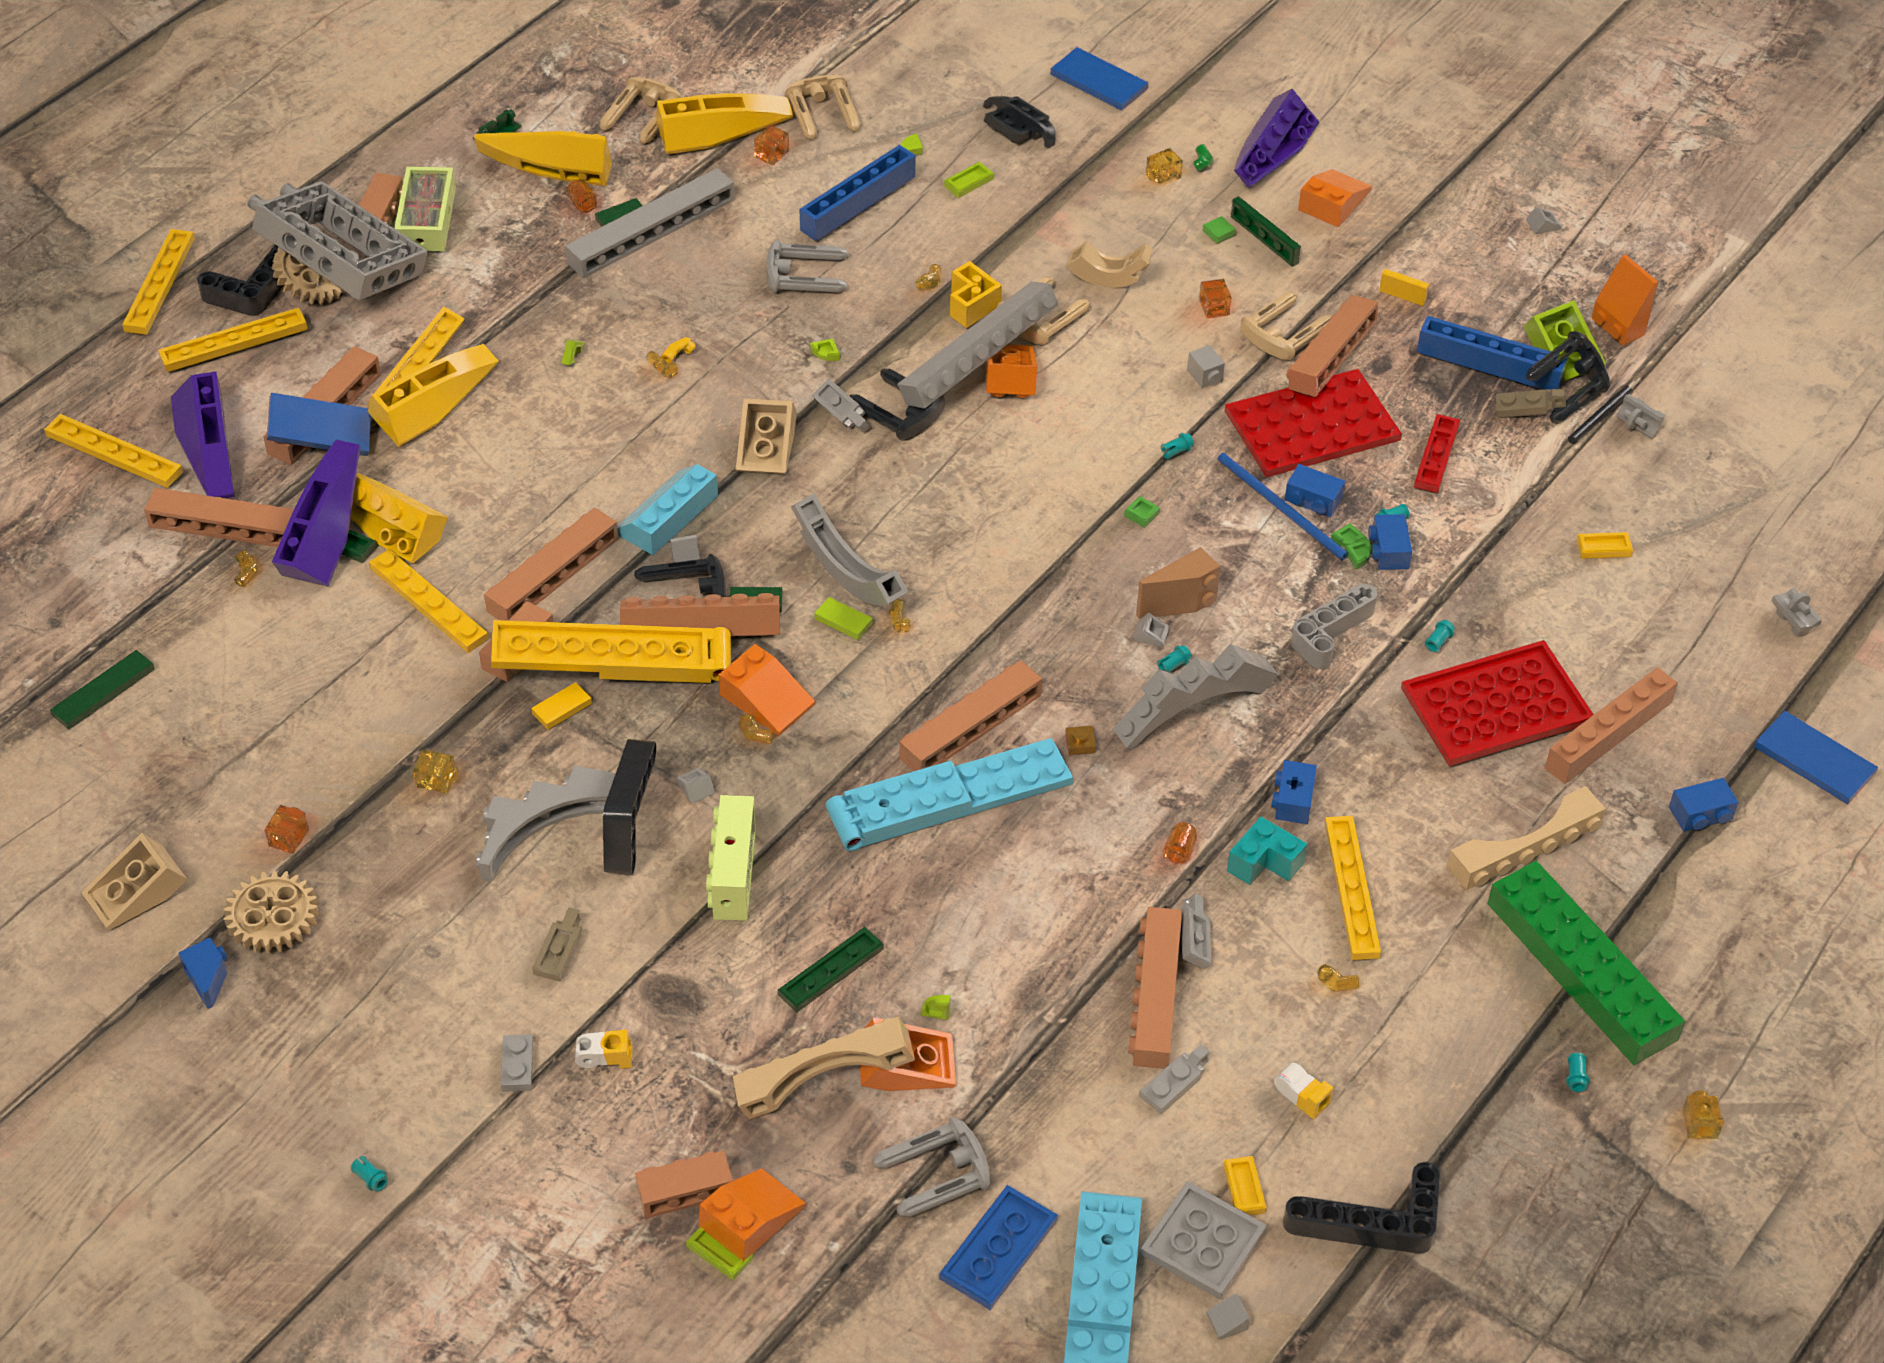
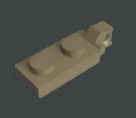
M1562 389L1496 394V413L1498 418L1547 414V410L1566 407L1565 390Z
M569 907L563 921L557 920L556 923H552L534 963L533 975L561 982L581 936L582 926H579L581 921L579 917L580 910Z

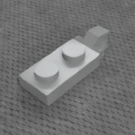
M829 378L812 395L821 406L845 427L847 426L850 429L855 425L863 433L871 427L862 417L865 414L862 407Z
M1194 893L1189 898L1183 900L1181 916L1182 957L1184 960L1204 970L1211 964L1210 918L1204 915L1203 897Z
M1200 1045L1190 1055L1183 1053L1181 1056H1178L1139 1091V1097L1158 1113L1163 1114L1200 1081L1201 1075L1205 1071L1203 1066L1209 1061L1208 1055L1210 1052Z

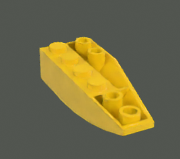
M723 93L657 101L656 121L666 154L712 148L793 118L788 97L763 94Z
M575 131L475 134L474 136L478 152L515 169L561 181L600 186L607 185L612 161L606 136L582 134Z
M484 344L448 355L372 394L367 412L394 443L400 447L438 425L490 373L499 361Z
M357 472L350 518L371 539L376 540L378 545L387 550L390 549L396 555L411 563H415L440 541L448 516Z

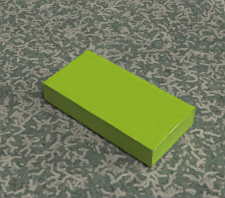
M979 161L945 179L944 187L960 198L992 181L994 173Z
M828 597L814 613L815 620L856 640H859L873 624L872 617L831 597Z
M700 1227L686 1241L688 1249L733 1281L753 1260V1254H751L746 1260L742 1261Z

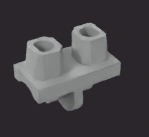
M1627 394L1616 417L1626 422L1628 428H1636L1650 438H1654L1665 419V414L1649 407L1643 400Z
M1792 588L1784 594L1774 595L1771 601L1777 607L1776 614L1781 619L1788 620L1792 625L1791 631L1796 637L1808 634L1811 628L1821 625L1822 619L1809 605L1811 599L1809 595L1805 592L1799 594L1795 588Z

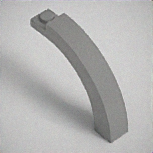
M815 493L791 506L803 528L800 533L814 555L828 573L852 595L872 605H886L908 593L896 569L883 571L874 568L862 560L846 544L831 523Z

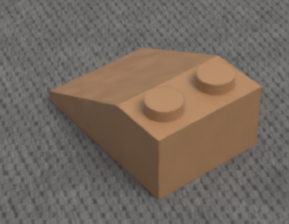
M1200 547L1139 581L1136 616L1141 619L1147 613L1155 617L1193 613L1204 607L1211 606L1217 599L1221 566Z

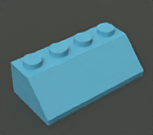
M698 464L679 470L617 526L618 536L654 555L718 497L717 475Z

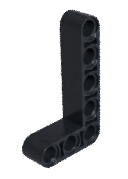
M277 245L272 247L247 281L211 271L201 273L197 278L202 301L249 316L261 314L284 286L277 285L278 278L273 277L275 270H272L273 259L279 247Z
M628 739L603 811L604 872L633 875L636 864V818L656 759L657 746L655 741Z
M1420 1162L1416 1164L1413 1168L1408 1189L1407 1212L1294 1196L1286 1203L1283 1227L1288 1233L1295 1236L1415 1254L1426 1253L1431 1249L1437 1227L1440 1172L1432 1163ZM1418 1206H1423L1427 1209H1421ZM1293 1214H1299L1303 1217H1295ZM1324 1219H1331L1334 1222H1327ZM1354 1223L1362 1224L1363 1227L1356 1226ZM1385 1228H1391L1394 1231H1388ZM1415 1232L1423 1233L1426 1236H1420Z

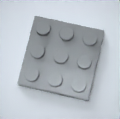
M1187 1181L1141 1247L1140 1255L1221 1300L1266 1232L1267 1225Z

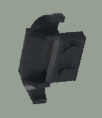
M991 96L984 101V108L993 105L997 106L996 110L985 113L984 122L990 125L993 130L1007 136L1010 141L1020 142L1028 138L1037 139L1043 137L1045 147L1049 148L1055 145V129L1049 121L1050 116L1018 96L1012 98L1008 96Z

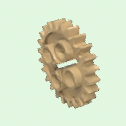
M278 248L277 253H275L272 270H275L273 277L278 278L277 285H285L284 292L292 291V298L299 295L300 302L307 298L310 304H313L314 300H318L320 305H322L324 299L332 303L333 297L339 299L341 294H345L346 291L335 286L331 281L317 274L313 269L299 262L286 251Z
M273 871L271 877H267L265 872H262L261 879L259 880L254 876H250L251 883L248 885L245 882H240L242 890L233 889L234 898H227L226 900L228 907L224 908L226 916L224 921L229 935L234 936L236 944L242 942L244 949H248L253 945L255 953L261 947H265L267 954L270 953L272 947H276L278 952H281L282 945L284 944L293 948L292 940L295 939L302 942V933L311 934L309 925H316L315 916L319 915L317 907L319 905L313 888L308 887L306 880L300 882L297 874L290 879L287 871L281 877H278L276 871Z

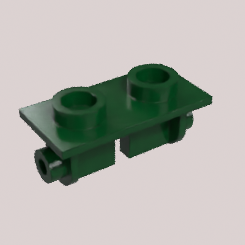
M506 109L496 117V121L491 120L484 126L479 127L477 134L514 133L522 126L514 121L516 117L515 112L512 109Z

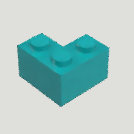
M1260 816L1230 850L1227 872L1248 885H1251L1265 868L1290 881L1304 864L1307 843Z

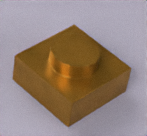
M1092 726L1065 728L1068 755L1092 754L1096 752Z

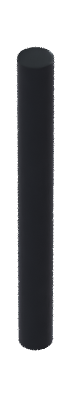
M1625 385L1578 427L1568 437V441L1571 444H1576L1620 404L1625 395L1631 394L1632 388L1629 385Z

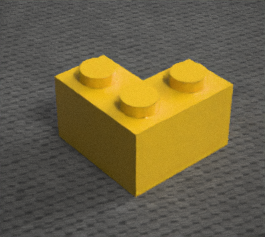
M968 261L952 271L950 316L965 328L971 326L996 309L997 304L1002 299V285Z

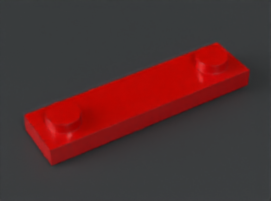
M1436 414L1414 482V488L1435 493L1439 492L1461 419Z

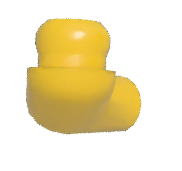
M684 337L671 343L661 355V359L664 363L670 364L682 349L686 354H690L695 349L696 344L691 341V338Z

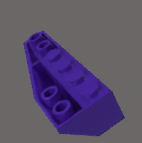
M1293 88L1272 99L1253 127L1240 151L1234 172L1248 188L1300 151L1319 124L1318 119Z
M217 371L191 375L171 396L175 435L206 496L225 499L235 497L222 393Z
M336 439L312 474L289 519L272 560V563L282 576L329 586L347 543L361 448L359 444Z

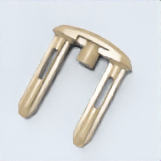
M840 75L816 76L794 82L787 87L785 97H788V100L791 101L803 134L808 139H814L817 132L804 100V96L811 95L815 102H821L826 97L825 92L828 95L834 94L847 127L852 131L859 129L860 120L847 92V81L844 77Z
M631 77L626 81L624 91L601 118L600 128L604 131L612 128L636 96L643 97V101L647 105L654 106L658 99L682 98V95L678 90L664 83L647 78ZM656 113L640 132L639 140L643 144L652 141L659 131Z
M1043 277L1036 282L1050 283L1052 286L1054 280L1052 277ZM1086 299L1077 300L1044 324L1040 325L1035 322L1019 336L1034 344L1045 345L1048 343L1051 335L1085 313L1089 307V301ZM999 302V303L997 304L996 308H997L998 306H1000V305H1001L1002 303H1004V302Z
M1287 292L1251 317H1243L1240 328L1242 334L1259 349L1281 360L1288 361L1294 358L1296 351L1317 337L1320 329L1329 322L1331 315L1320 317L1289 340L1281 337V331L1276 326H1272L1266 331L1260 328L1295 304L1297 294L1295 292Z

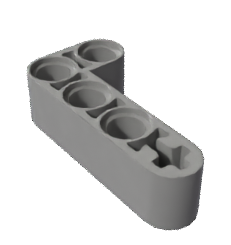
M1368 584L1358 585L1296 620L1291 639L1293 649L1312 667L1316 669L1328 668L1333 657L1335 645L1333 638L1374 614L1377 590Z

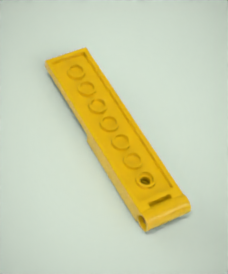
M493 620L491 668L599 672V679L711 683L712 679L719 681L718 674L731 664V632L724 627L688 628Z

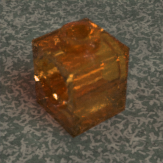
M769 125L754 139L755 157L771 165L776 164L789 152V133Z
M1217 279L1201 282L1199 301L1206 319L1229 316L1231 295L1225 280Z
M280 805L264 829L268 846L294 854L309 830L306 813L296 807L290 808Z

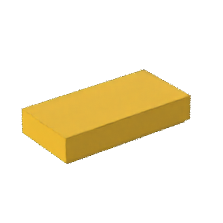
M1384 269L1381 276L1380 292L1424 306L1427 300L1429 283Z
M1628 532L1577 535L1576 541L1581 559L1632 557L1633 548Z
M575 682L531 709L532 714L549 730L591 705L592 701L591 697Z
M1253 1156L1223 1160V1169L1233 1207L1248 1215L1265 1214L1266 1204Z

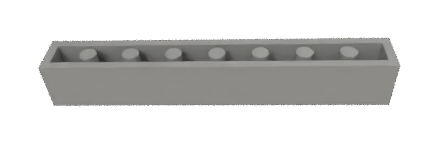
M716 168L565 246L567 264L582 278H585L734 201V182Z
M1031 281L899 382L898 387L906 405L926 408L1059 305L1051 284Z

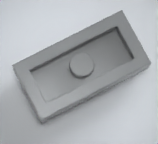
M533 1034L503 1036L502 1092L532 1091Z

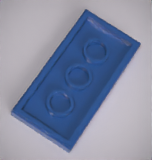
M1079 47L1073 49L1050 68V75L1121 111L1148 89L1147 81Z
M271 392L269 396L267 440L329 450L337 439L359 444L361 447L360 455L367 456L369 453L371 415L367 412L368 408Z
M1784 711L1758 738L1754 746L1759 751L1847 805L1878 770V766L1787 711Z
M1006 1185L941 1270L939 1279L991 1310L1058 1221V1214Z

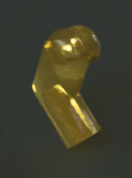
M932 264L929 267V273L923 274L920 278L916 279L917 288L919 290L936 288L940 284L941 267L938 264Z
M650 351L647 354V361L664 377L671 378L672 375L678 373L676 363L670 362L667 364L655 351Z
M243 550L236 555L241 571L234 579L235 583L240 587H245L258 571L254 557L249 555L248 551Z
M899 598L892 601L889 615L894 630L898 633L901 631L907 633L910 631L911 621L908 618H902L905 604Z
M745 714L740 717L739 728L747 740L771 744L773 739L772 730L760 729L752 714Z
M1328 964L1321 965L1317 970L1318 979L1331 991L1359 989L1357 974L1342 976Z

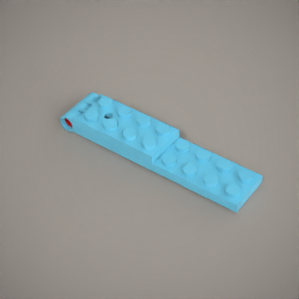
M1049 738L954 766L952 761H947L844 792V796L837 795L830 798L826 802L825 807L845 850L855 851L863 846L1072 785L1073 776L1053 739Z
M1081 1191L1064 1363H1128L1142 1205L1141 1197Z

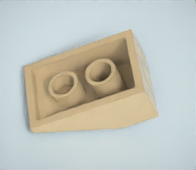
M743 398L736 471L786 474L794 439L797 414L793 401Z
M141 833L81 893L104 926L111 930L167 900L187 878L160 843Z

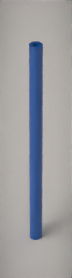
M1224 452L1218 456L1219 462L1340 560L1346 559L1348 556L1346 550Z

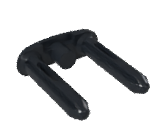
M1571 331L1568 333V339L1531 366L1526 374V378L1529 381L1538 380L1575 352H1578L1581 356V359L1574 363L1576 372L1580 375H1584L1588 371L1590 372L1587 375L1590 382L1566 399V407L1552 410L1550 421L1553 423L1562 422L1599 392L1605 393L1608 391L1610 386V378L1599 352L1587 336L1580 332Z
M884 368L880 371L883 381L899 389L898 383L906 378L892 369ZM943 394L926 408L909 405L905 413L907 417L902 420L860 395H849L862 407V410L865 412L864 415L896 432V436L900 440L911 438L929 427L939 417L945 407V397Z
M709 554L705 559L642 566L634 572V577L641 581L709 573L711 577L698 578L700 594L713 592L715 595L726 597L723 569L719 559L713 554Z

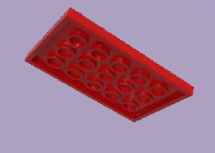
M1359 369L1333 375L1316 397L1290 390L1287 387L1225 404L1226 415L1266 478L1295 470L1298 464L1310 466L1401 441L1402 436L1401 431Z
M1545 640L1402 681L1401 690L1448 766L1575 729L1594 715Z

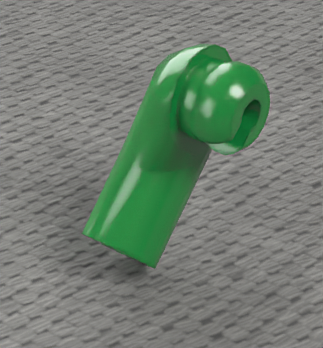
M1200 144L1195 149L1198 159L1193 162L1198 171H1202L1204 168L1207 169L1213 163V157L1204 144Z

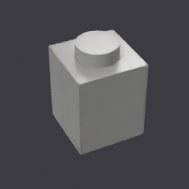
M1210 345L1189 352L1187 371L1201 388L1223 381L1225 363Z

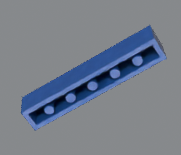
M898 145L799 209L800 231L813 240L818 241L916 176V155Z
M1427 316L1420 330L1416 351L1543 390L1559 389L1568 360L1567 357L1540 379L1529 381L1526 378L1528 369L1550 353V351L1431 316Z

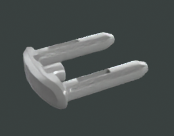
M777 239L771 244L767 255L766 277L768 286L774 293H777L779 289L842 292L847 289V283L841 279L779 275V273L790 274V260L780 258L842 260L848 257V250L836 246L781 243L780 239Z
M951 1117L948 1124L882 1150L873 1158V1164L876 1168H889L956 1140L960 1147L949 1152L955 1168H959L970 1163L973 1171L903 1200L897 1207V1213L900 1216L912 1217L981 1188L983 1191L988 1189L990 1176L986 1156L976 1136L962 1120Z

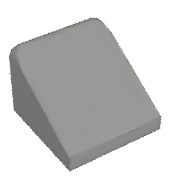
M1535 207L1526 219L1535 234L1561 229V225L1554 213L1539 207Z
M696 535L670 539L673 562L700 559Z
M1147 613L1138 621L1132 639L1137 642L1162 647L1170 626L1152 614Z
M700 768L675 779L691 803L706 798L715 792L710 775Z
M1238 1294L1226 1298L1206 1312L1219 1340L1248 1330L1249 1316Z

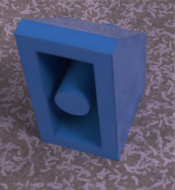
M208 938L178 954L184 972L206 1008L210 1009L214 1006L227 976L224 962L228 961V958L222 946L216 947L211 938Z

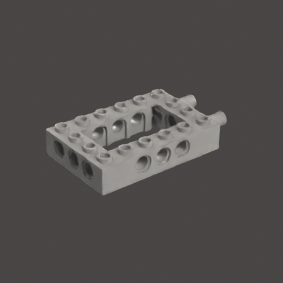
M322 181L301 189H296L290 183H285L280 190L281 196L265 201L255 194V196L252 195L248 200L247 206L256 211L252 225L254 231L277 245L281 250L295 257L299 262L313 269L317 274L331 281L335 286L349 293L355 299H364L422 275L428 253L426 249ZM312 224H321L328 231L338 235L346 243L353 245L369 257L358 261L359 256L357 253L348 250L339 244L336 239L330 238L321 232L318 227L312 226Z

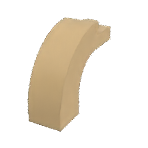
M1086 241L1071 251L1066 268L1080 279L1093 285L1109 288L1125 287L1138 282L1141 271L1145 270L1151 262L1150 257L1153 249L1145 243L1126 256L1111 257L1099 252Z

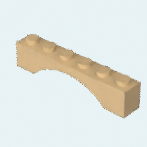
M1584 786L1563 796L1561 805L1554 817L1535 832L1505 841L1470 840L1451 849L1447 868L1466 890L1474 886H1482L1489 879L1497 875H1505L1512 868L1520 864H1528L1535 857L1543 853L1548 854L1552 852L1557 846L1566 842L1571 843L1584 833L1596 831L1603 823L1602 820L1606 808Z
M898 1016L885 1019L881 1023L867 1028L857 1029L853 1033L840 1038L829 1039L818 1046L802 1049L793 1055L774 1059L770 1063L757 1068L746 1069L743 1073L734 1075L733 1081L738 1106L750 1120L777 1110L785 1098L798 1086L827 1070L848 1065H868L889 1070L914 1061L915 1058L908 1029Z

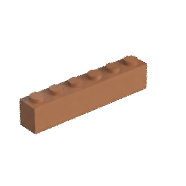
M1351 295L1345 303L1343 302L1338 312L1331 316L1327 325L1320 329L1317 337L1310 341L1306 350L1301 352L1295 363L1289 366L1287 370L1289 389L1316 397L1377 323L1378 302Z
M354 346L302 398L351 405L381 375L378 356ZM267 432L263 436L267 454L290 465L309 448L308 446L267 440Z
M160 488L154 489L144 508L148 526L151 528L272 547L279 546L294 511L292 508Z
M595 507L588 513L583 514L578 521L569 528L564 529L559 536L546 543L541 550L532 557L527 558L517 569L508 573L498 584L489 588L484 594L487 612L498 620L508 621L526 601L534 605L540 603L618 540L617 522Z
M762 593L754 597H747L745 594H734L731 597H721L720 595L712 594L705 596V598L683 595L678 599H668L666 596H655L652 599L628 597L625 600H621L620 625L688 628L724 627L731 632V636L780 635L779 596H774L771 593Z
M1021 660L1012 666L1006 667L1001 674L987 680L974 692L966 694L958 703L947 707L934 719L926 721L915 732L905 735L900 741V760L913 771L944 763L1039 698L1042 692V678Z
M1655 668L1550 747L1545 769L1564 784L1568 783L1669 706L1673 701L1678 682L1660 668Z
M1148 907L1147 918L1141 917L1139 934L1145 935L1144 941L1139 940L1137 958H1143L1142 964L1136 965L1135 981L1140 982V988H1134L1133 1005H1138V1012H1132L1130 1029L1136 1030V1036H1130L1128 1054H1134L1133 1066L1165 1069L1169 1065L1182 910Z

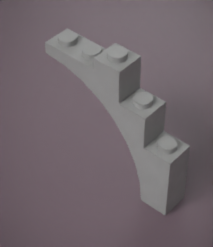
M1229 644L1213 663L1194 657L1178 675L1159 669L1143 686L1142 690L1145 694L1113 730L1126 748L1133 750L1148 734L1180 711L1202 700L1220 694L1236 691H1251L1262 694L1279 674L1265 657Z
M574 766L571 775L566 776L564 786L534 781L531 790L526 791L523 801L494 796L490 806H486L483 813V822L487 826L485 847L483 852L480 851L476 859V867L479 868L481 880L492 882L499 867L510 853L528 837L545 827L569 818L588 814H603L605 802L616 773Z

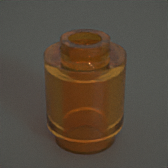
M577 179L568 185L566 194L579 211L588 213L595 209L597 197L586 181Z
M1179 822L1172 827L1163 849L1166 858L1173 863L1189 861L1197 840L1196 829L1186 822Z

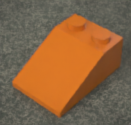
M1331 169L1312 176L1301 188L1298 210L1339 228L1372 190V186Z
M1626 254L1623 255L1597 297L1591 319L1623 346L1644 336L1658 281Z
M1007 344L985 361L986 393L996 397H1002L1005 394H1015L1019 398L1035 395L1037 363L1033 345Z
M756 644L718 674L720 696L779 736L815 705V700L782 664Z
M873 1018L864 1028L881 1023L883 1019ZM904 1024L909 1032L914 1061L889 1070L876 1066L860 1065L861 1086L884 1091L953 1088L956 1085L952 1034Z
M761 1168L719 1187L699 1205V1227L704 1229L706 1233L736 1257L744 1261L804 1209L806 1202Z

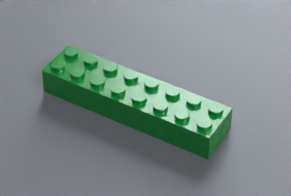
M1537 860L1492 884L1487 902L1489 907L1633 1066L1679 1040L1685 1024L1683 1017Z

